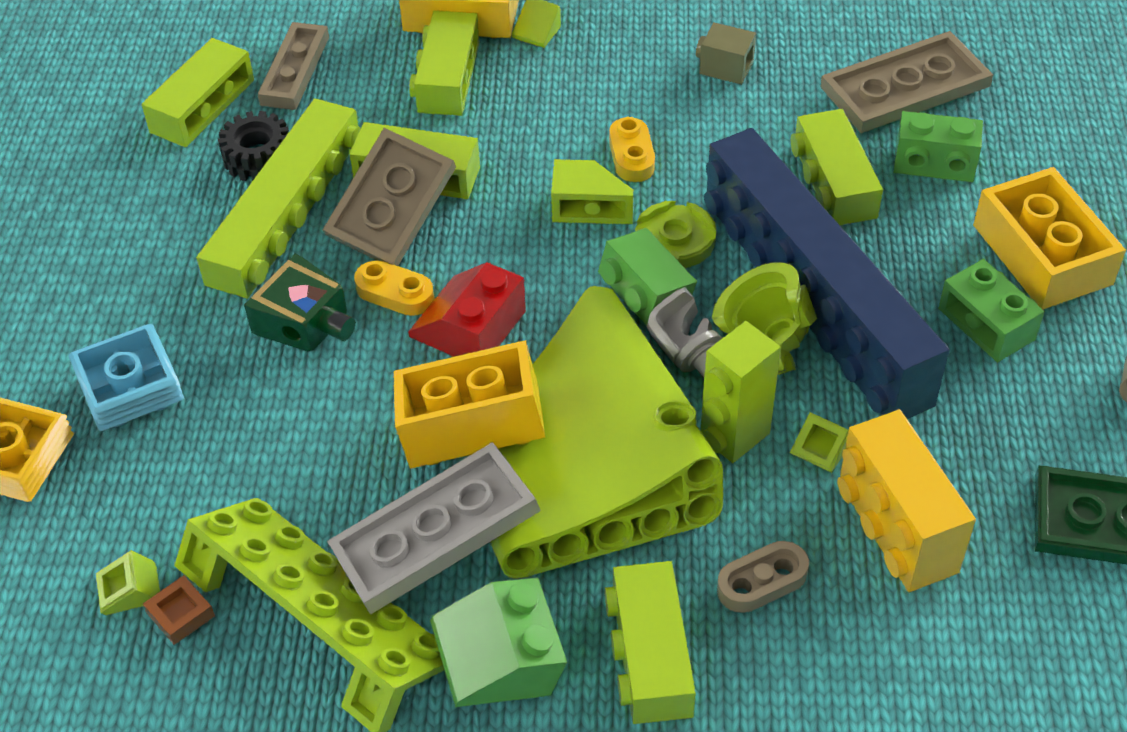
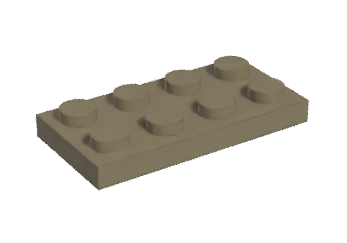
M951 31L822 75L820 87L839 109L843 108L850 122L860 133L901 119L902 111L919 113L991 86L993 74Z

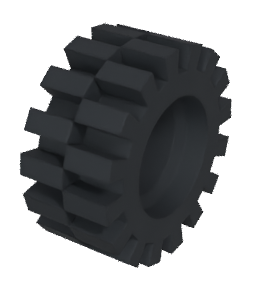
M253 111L246 112L247 118L243 119L240 115L233 117L234 124L227 121L224 124L225 130L220 129V139H218L224 167L226 171L229 170L231 176L236 177L239 175V179L242 181H247L249 176L252 177V181L255 179L289 133L288 126H286V122L283 119L279 120L278 115L274 113L267 118L266 111H259L258 116H253ZM264 144L261 147L248 148L253 145Z

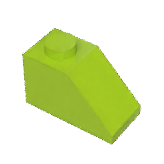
M554 159L551 188L552 222L633 224L634 190L595 160Z

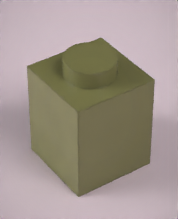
M713 22L707 35H702L697 44L696 57L700 58V74L742 85L754 62L756 32Z

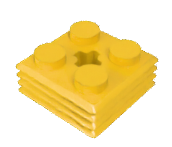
M0 397V495L25 502L32 501L74 435L69 421L66 420L67 415Z

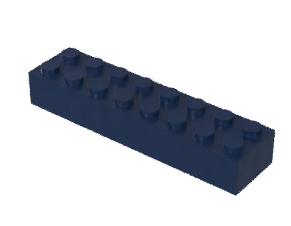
M753 128L710 143L709 161L706 164L707 191L704 194V202L708 211L712 215H716L725 225L730 238L733 241H738L744 248L754 267L781 262L790 264L797 270L800 286L806 285L817 317L809 328L816 335L820 347L825 352H830L840 364L847 380L854 382L864 393L871 409L881 415L900 409L906 419H909L935 407L950 351L947 345Z

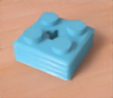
M147 324L73 351L68 355L99 431L122 426L132 419L153 411L166 409L171 404L184 399L179 380L153 324Z

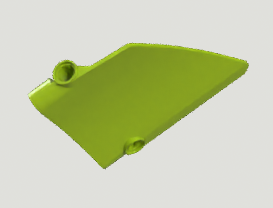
M590 286L584 291L557 333L533 363L538 382L546 438L533 440L526 444L498 448L535 497L541 510L490 542L503 573L510 578H525L699 528L713 522L720 515L723 508L722 462L697 427L695 408L679 388L614 290L607 287Z

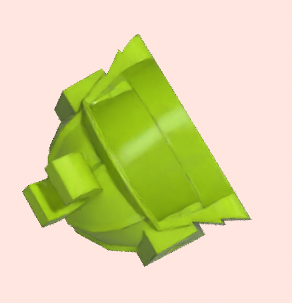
M781 262L758 266L738 277L722 292L715 303L712 313L713 322L720 328L719 330L729 334L744 321H747L780 345L778 375L796 370L790 351L800 347L801 341L809 332V326L817 319L806 285L800 286L797 270L792 265Z

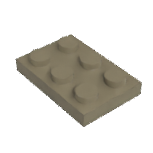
M383 128L324 226L323 232L326 236L374 260L399 266L456 168L454 160Z

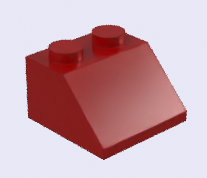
M488 262L453 276L408 331L409 337L453 357L500 346L526 312L524 277Z

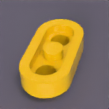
M624 117L614 121L609 129V144L616 173L620 178L629 182H642L649 179L655 171V153L647 125L642 120L634 117Z
M379 260L366 262L355 272L354 281L357 294L367 302L404 315L415 316L423 314L434 301L432 282L422 274Z

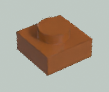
M184 575L143 603L148 616L173 645L215 617L212 606Z

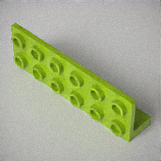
M253 498L187 520L174 566L206 593L220 588L227 563L231 564L350 662L355 668L341 707L370 732H387L390 730L405 690L444 671L433 634L421 627L403 609L391 602L370 615L338 559L307 537L300 528L293 526L274 511L267 502L259 498Z

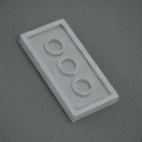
M492 442L329 539L327 542L371 615L541 510L535 497Z

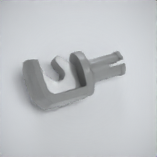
M684 287L672 293L653 309L649 315L647 328L653 339L675 366L682 372H690L697 369L704 378L706 351L720 341L722 337L717 331L712 329V324L707 318L702 319L694 334L688 335L698 310L694 297Z

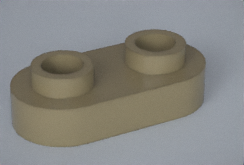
M789 541L773 542L728 563L721 569L717 583L718 598L726 608L735 612L745 613L760 608L799 589L805 583L809 567L808 556L799 545ZM785 569L789 571L790 574L781 575L777 573L776 570ZM738 588L746 589L749 593L741 594L735 592L734 590Z

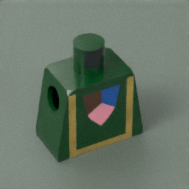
M296 253L244 304L251 333L307 352L315 350L328 335L340 341H346L355 329V319L346 315L347 307L341 285Z

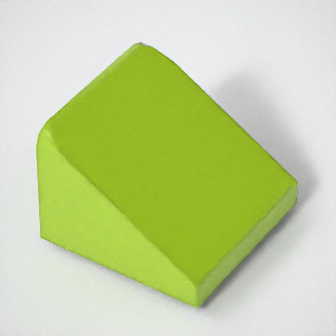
M526 0L513 29L512 38L545 48L561 27L560 6L544 0Z
M809 412L790 453L832 473L842 458L849 430Z
M132 550L96 573L100 613L103 615L142 607L144 602L160 592L155 562Z

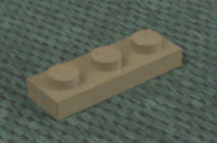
M292 22L258 92L260 106L297 109L329 39L327 26Z

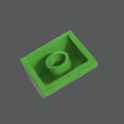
M538 578L490 582L432 615L430 620L455 707L551 696L567 664V659Z

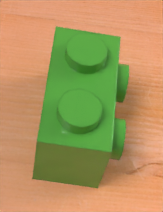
M902 111L895 148L893 173L973 182L982 148L983 120Z
M647 228L606 241L598 273L646 326L653 309L675 291L685 287L693 295L697 280Z
M984 258L945 280L938 307L945 316L997 363L1036 340L1045 312L1032 298L1026 296L1002 272L996 270Z

